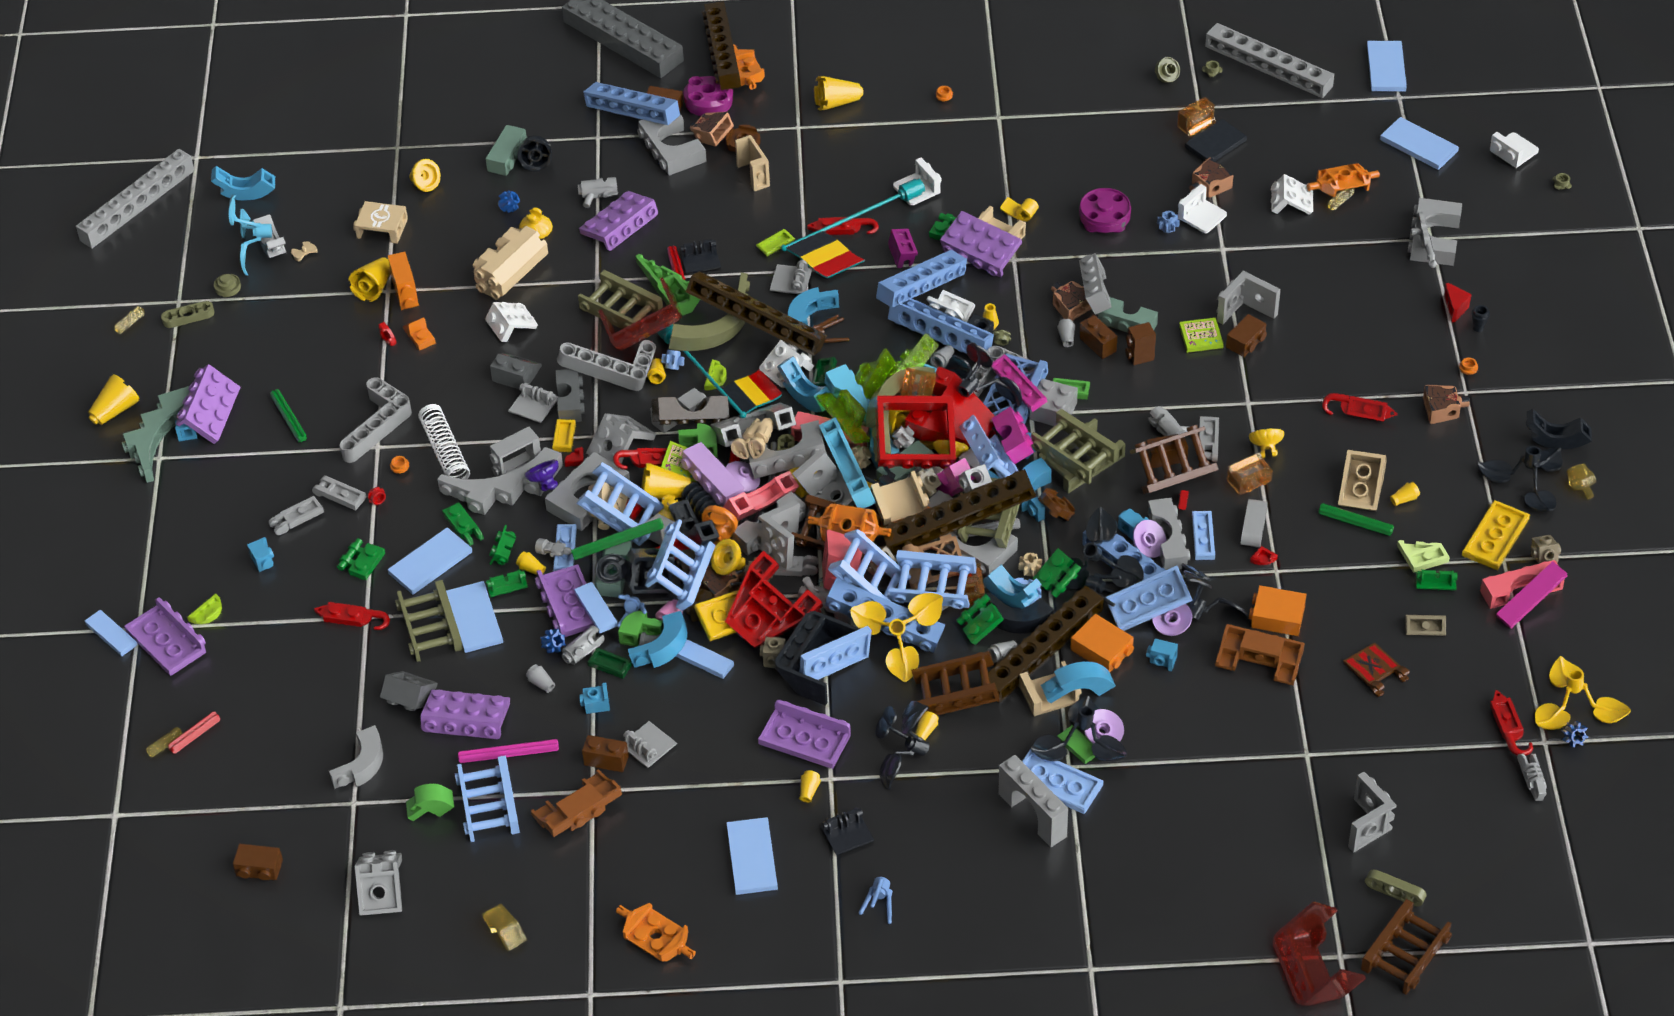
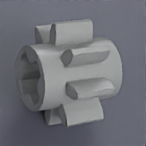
M902 426L898 427L892 434L894 438L892 443L898 449L901 446L907 449L915 440L913 437L914 431L909 426L905 429Z

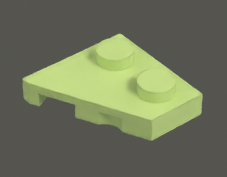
M1404 540L1397 542V547L1413 573L1449 562L1450 557L1441 543L1416 541V544H1404Z

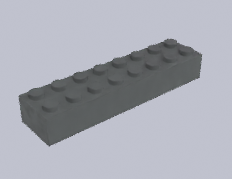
M570 0L562 6L564 23L659 78L664 77L684 61L683 46L604 0Z

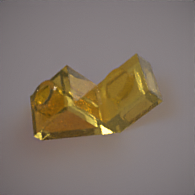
M502 904L482 914L491 932L498 933L507 951L527 940L518 921Z

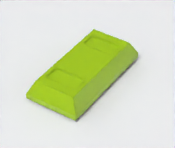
M783 229L758 243L756 247L768 257L780 250L783 244L792 243L795 238Z

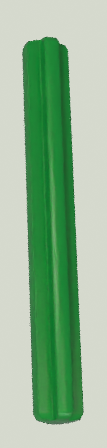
M657 518L571 550L574 560H578L664 528V524L661 518Z

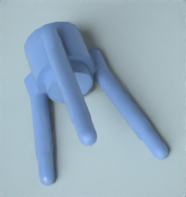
M629 594L618 595L619 599L625 600L624 609L626 611L617 625L618 628H620L623 619L627 615L638 611L639 608L643 614L647 613L644 603H641L639 598L635 596L630 597Z
M876 877L874 879L873 886L870 887L868 895L859 910L860 915L863 914L872 895L871 908H874L877 899H884L886 897L887 922L891 924V896L893 891L889 889L890 881L884 877Z

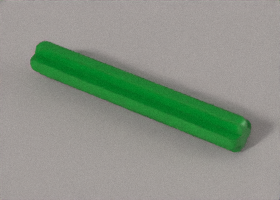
M275 389L271 391L272 400L296 440L300 443L306 441V433L280 390Z
M1322 503L1319 507V514L1388 536H1391L1394 529L1392 524Z

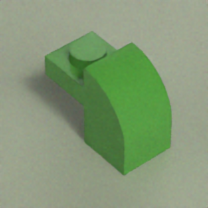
M697 423V429L678 430L680 445L689 448L702 442L715 457H718L716 432L712 427Z
M636 611L627 615L623 619L618 631L620 644L633 647L639 646L642 632H646L647 635L658 636V634L663 632V621L647 618V613L643 614L642 611Z
M424 784L414 789L415 796L406 801L407 817L412 821H415L428 811L441 817L454 808L452 790L439 784Z

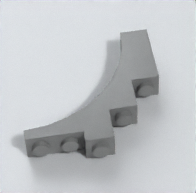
M544 447L526 465L507 474L486 479H460L441 474L437 479L439 491L444 495L458 498L460 501H466L469 510L485 515L496 500L513 506L524 490L530 494L541 496L544 491L540 489V482H530L526 479L525 473L542 462L555 459L558 461L559 467L553 475L554 478L563 466L562 454Z

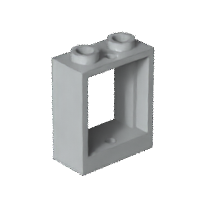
M530 426L490 446V459L493 463L492 471L496 477L507 474L526 465L541 452L539 437ZM523 447L526 448V452L503 463V457Z

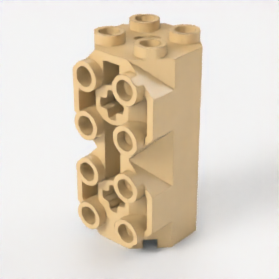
M528 226L520 229L510 227L502 237L498 238L496 242L497 250L488 248L474 261V277L477 283L476 288L479 292L485 293L495 300L499 299L548 254L547 243L544 239L541 241L538 238L540 236L538 231Z

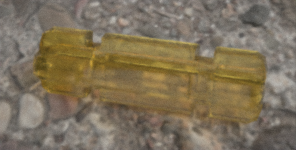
M1355 188L1341 190L1328 202V208L1331 210L1337 209L1354 194Z
M137 306L133 310L134 312L131 311L121 319V322L119 321L114 325L115 331L122 334L126 328H129L138 318L145 314L144 309Z
M176 727L170 733L157 740L155 744H151L146 748L147 753L151 757L157 755L159 751L168 747L170 742L183 734L181 729Z

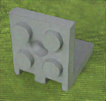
M1242 271L1218 295L1217 322L1224 324L1242 304L1274 319L1278 315L1280 289Z
M605 413L586 454L590 456L595 452L613 462L614 454L620 450H628L633 438L654 440L656 433L629 416ZM609 441L612 442V449L610 451L607 449ZM624 457L619 458L620 463H622Z
M822 449L818 450L792 473L809 495L853 507L855 505L841 472ZM836 494H841L837 500H833Z
M796 500L759 516V520L762 521V527L758 528L761 543L757 544V548L761 551L764 550L786 570L793 567L794 535L791 533H798L800 503Z
M1365 772L1357 776L1354 800L1367 814L1354 821L1351 825L1348 848L1353 853L1392 830L1393 827L1389 822L1394 820L1395 817L1391 810L1396 808V804L1390 799L1389 794L1383 791L1376 781Z
M395 850L384 851L383 855H375V852L363 853V856L359 857L355 864L359 915L402 912L399 867L402 862L401 853H396ZM375 887H382L385 890V895L383 897H376L373 889Z

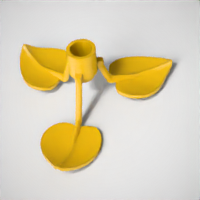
M924 593L915 596L908 605L910 613L914 616L903 621L894 619L890 623L884 622L886 611L883 605L875 601H868L852 607L851 616L858 628L861 629L869 626L872 630L871 635L878 634L881 630V625L888 626L890 632L897 636L900 649L894 648L888 653L886 665L893 675L903 682H907L913 677L911 669L918 668L919 654L912 646L903 648L901 635L906 630L905 624L914 619H917L918 623L923 626L935 624L941 616L943 597L936 593Z
M1560 656L1550 670L1549 679L1556 687L1562 688L1567 686L1563 704L1560 708L1552 703L1539 706L1535 712V724L1550 730L1566 726L1570 720V714L1563 710L1566 707L1570 692L1579 693L1582 689H1584L1591 706L1595 708L1593 711L1594 717L1601 722H1617L1627 716L1631 709L1624 703L1610 697H1601L1594 703L1587 688L1588 684L1584 683L1583 671Z

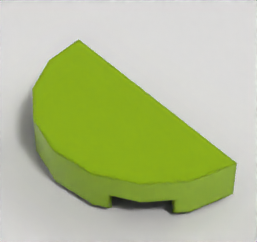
M712 359L708 374L719 386H722L727 379L726 368L719 361ZM706 378V382H705V385H704V389H705V390H714V389H717V388L709 381V379Z
M214 594L187 617L188 621L193 624H206L215 620L222 610L220 597Z

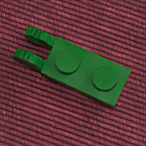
M459 502L442 510L446 520L459 537L469 546L473 545L471 534H474L479 541L484 539L481 530Z

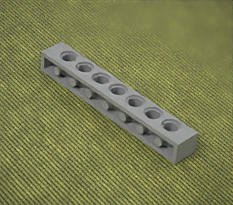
M1216 23L1206 34L1205 47L1318 97L1323 98L1333 87V73L1219 23Z
M177 149L76 225L80 241L90 248H94L194 172L191 155L181 149Z

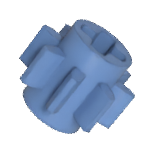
M1172 211L1162 212V217L1157 219L1159 229H1162L1165 233L1175 232V227H1179L1180 220H1178V214L1175 215Z
M667 350V354H662L661 363H665L666 369L678 370L679 365L684 366L685 357L680 356V351Z

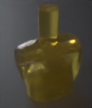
M1579 464L1568 469L1567 474L1571 489L1573 491L1582 489L1587 499L1593 498L1594 494L1590 486L1596 483L1594 473L1587 468L1586 464Z

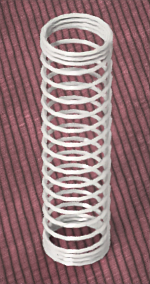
M436 404L426 405L419 411L418 416L444 474L450 476L451 473H456L464 468L465 471L463 473L450 477L461 476L467 470V474L461 479H468L470 470L454 439V435H452L441 407ZM431 410H439V411H440V412H436V413H432V414L428 415V416L423 420V417H424V415H425L427 412H429V411H431ZM433 414H438L437 417H434L430 420H426L429 416ZM437 422H441L440 424H438V425H436V426H432L433 424H435V423H437ZM443 426L442 428L433 431L435 428ZM445 430L444 432L435 435L437 432ZM444 434L450 435V437L444 436L442 438L437 439L439 436ZM446 438L452 439V441L446 440L444 442L439 443L441 440Z

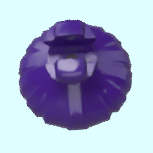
M555 459L542 462L530 468L525 473V477L530 482H540V489L542 491L554 490L558 486V482L554 480L553 475L558 470L559 463Z

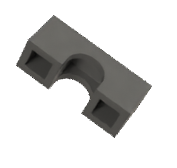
M571 369L556 370L558 396H565L557 397L559 419L582 422L581 414H585L584 403H581V400H584L583 389H580V387H583V377L579 376L577 371Z

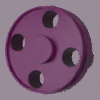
M714 76L691 77L683 91L685 107L691 113L702 116L705 113L727 112L732 106L733 89L721 90L720 84H716Z
M1099 188L1092 190L1081 200L1079 207L1080 220L1088 232H1122L1131 218L1130 201L1125 194L1115 189Z

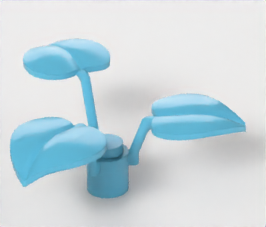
M231 195L228 210L230 224L234 225V221L240 222L242 238H245L246 229H253V236L257 237L241 244L240 264L244 274L249 276L245 269L247 246L256 241H261V238H272V224L250 222L251 218L244 209H240V219H238L235 215L236 195Z

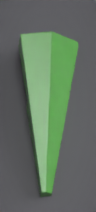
M642 254L635 256L637 264L675 318L691 313L700 299L685 292L689 281L682 279L681 275L663 265L661 267L656 265L653 260H646Z

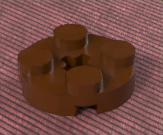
M739 125V128H732L726 134L727 149L736 152L735 140L749 135L753 137L759 146L761 142L760 133L757 132L755 127L750 125Z
M1046 488L1038 500L1049 508V513L1053 517L1058 518L1060 516L1069 521L1075 513L1074 506L1064 496L1062 498L1056 496L1057 491Z

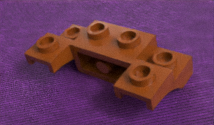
M1227 624L1215 666L1235 671L1238 660L1241 659L1277 668L1274 681L1294 686L1305 643Z
M598 769L596 771L597 774L587 780L585 778L582 779V784L584 785L582 788L557 802V809L547 800L545 802L546 805L536 811L534 809L531 810V815L542 828H546L555 837L568 828L573 831L576 828L582 827L592 818L600 816L606 810L605 805L622 795L621 787L614 780L607 778Z

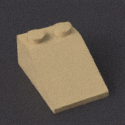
M1347 450L1338 506L1377 511L1387 462L1386 455Z

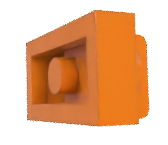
M424 317L403 326V329L419 351L436 344L435 338L426 327Z

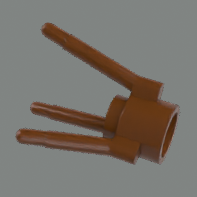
M835 315L812 326V328L825 333L824 329L843 321L844 318L837 319L839 316ZM830 338L825 339L824 343L843 342L850 339Z

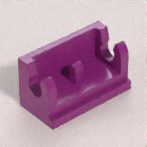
M891 229L888 246L896 267L902 268L906 260H909L908 264L912 266L918 252L909 229Z

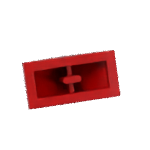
M1446 283L1444 299L1452 322H1456L1469 308L1471 294L1450 283Z

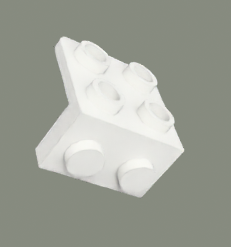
M1498 132L1492 135L1490 151L1515 168L1538 153V147L1514 132L1506 137Z
M922 157L915 160L916 173L893 183V188L898 192L900 185L913 179L922 180L925 192L907 201L911 206L940 194L941 177L938 173H935L930 164L926 163Z
M1285 174L1272 184V212L1278 214L1287 204L1307 214L1313 212V190L1309 191L1307 185Z
M1202 184L1193 189L1189 195L1182 198L1178 203V219L1203 233H1208L1227 216L1226 211L1206 200V187Z
M945 290L941 292L938 300L931 296H928L926 299L930 307L965 322L968 321L975 308L974 303Z
M493 302L485 318L501 342L508 341L514 328L536 329L538 326L534 317L531 316L525 305L521 303Z
M780 340L760 365L759 369L780 387L785 388L783 385L785 380L777 368L778 365L793 356L800 368L803 366L808 371H811L814 365L809 362L811 358L805 353L799 354L797 352L799 350L797 347Z

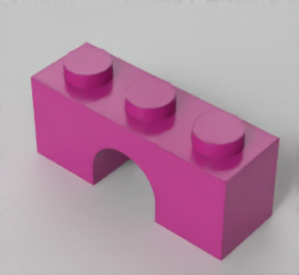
M1010 406L992 418L996 430L1004 439L1001 441L1003 448L1014 464L1034 453L1031 446L1033 441L1026 434L1029 431L1022 422L1024 421L1023 417L1018 411L1015 412Z
M965 458L936 474L942 485L937 487V490L949 494L951 497L964 490L959 484V475L971 469Z

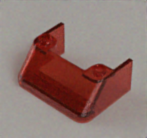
M663 277L660 278V281L670 301V305L615 333L612 324L602 309L598 311L615 349H627L680 321L682 312L673 292Z
M1314 901L1282 927L1273 938L1274 949L1294 999L1298 1004L1304 1006L1343 998L1366 979L1363 974L1340 969L1330 978L1318 947L1326 939L1324 923L1337 913L1338 910L1335 907Z

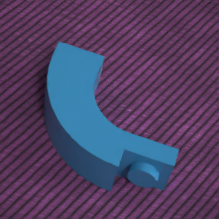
M217 166L212 169L211 182L221 187L220 194L228 198L231 195H236L235 200H255L266 196L275 189V176L263 168L254 175L245 178L232 176Z
M816 287L802 292L791 302L788 316L808 325L807 318L812 313L819 310L839 308L838 290L819 292V288Z
M794 356L789 357L777 366L785 380L783 385L786 390L806 409L813 412H823L836 402L827 386H816L807 379Z
M1042 457L1029 463L1022 469L1026 470L1034 491L1051 483V469ZM1038 497L1019 505L1021 512L1028 510L1029 514L1034 516L1038 522L1045 519V506L1038 500Z
M1002 564L981 580L984 586L1004 604L1021 609L1028 606L1039 596L1036 589L1041 585L1037 578L1029 584L1019 583L1006 571Z
M681 611L662 616L664 629L656 640L628 649L634 668L653 663L654 668L659 667L672 660L682 650L686 643L688 632Z
M1077 662L1061 667L1054 671L1055 677L1041 684L1046 699L1050 703L1077 689H1090L1100 696L1116 686L1109 670L1095 662Z

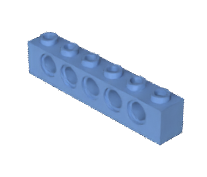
M599 82L593 83L584 91L587 107L664 125H669L680 116L678 101Z
M953 250L942 253L878 282L876 298L890 307H895L964 275L967 258Z
M914 299L889 308V320L898 325L905 326L914 332L921 333L928 338L937 340L943 345H950L959 352L967 354L966 349L971 342L976 343L986 351L992 347L994 334Z
M1086 530L1083 532V546L1087 543H1092L1087 538ZM1117 533L1113 539L1109 541L1103 540L1102 544L1098 545L1102 550V555L1115 564L1123 555H1129L1137 559L1144 571L1143 580L1165 571L1164 568L1158 566L1150 557L1145 556L1137 547L1132 546L1123 536Z
M839 578L835 579L825 602V606L830 610L845 614L850 619H852L851 608L868 601H875L883 605L887 617L884 619V622L890 623L894 619L903 621L914 616L908 608ZM917 619L906 623V630L901 635L902 641L912 643L924 651L934 653L945 624L937 621L931 626H923L918 623ZM881 625V630L885 634L893 635L888 626Z

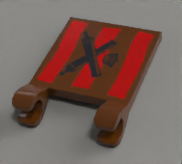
M1375 642L1344 660V664L1364 681L1377 697L1384 694V691H1382L1384 684L1379 681L1395 672L1401 682L1409 679L1407 676L1409 670L1406 667L1400 666Z

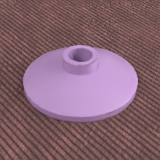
M734 461L725 467L745 488V493L753 492L758 488L760 478L754 479L750 464Z
M1144 520L1139 522L1133 531L1134 544L1141 553L1150 558L1160 556L1161 544L1166 542L1167 539L1164 530L1158 523L1152 520Z
M1184 604L1154 617L1152 620L1157 631L1164 635L1174 636L1187 630L1192 621V613L1189 606Z
M1095 710L1093 723L1096 724L1097 738L1100 739L1103 735H1109L1121 741L1124 735V726L1119 716L1109 710ZM1091 728L1084 730L1088 740L1092 744L1096 743L1093 740ZM1099 729H1103L1105 734L1101 733Z

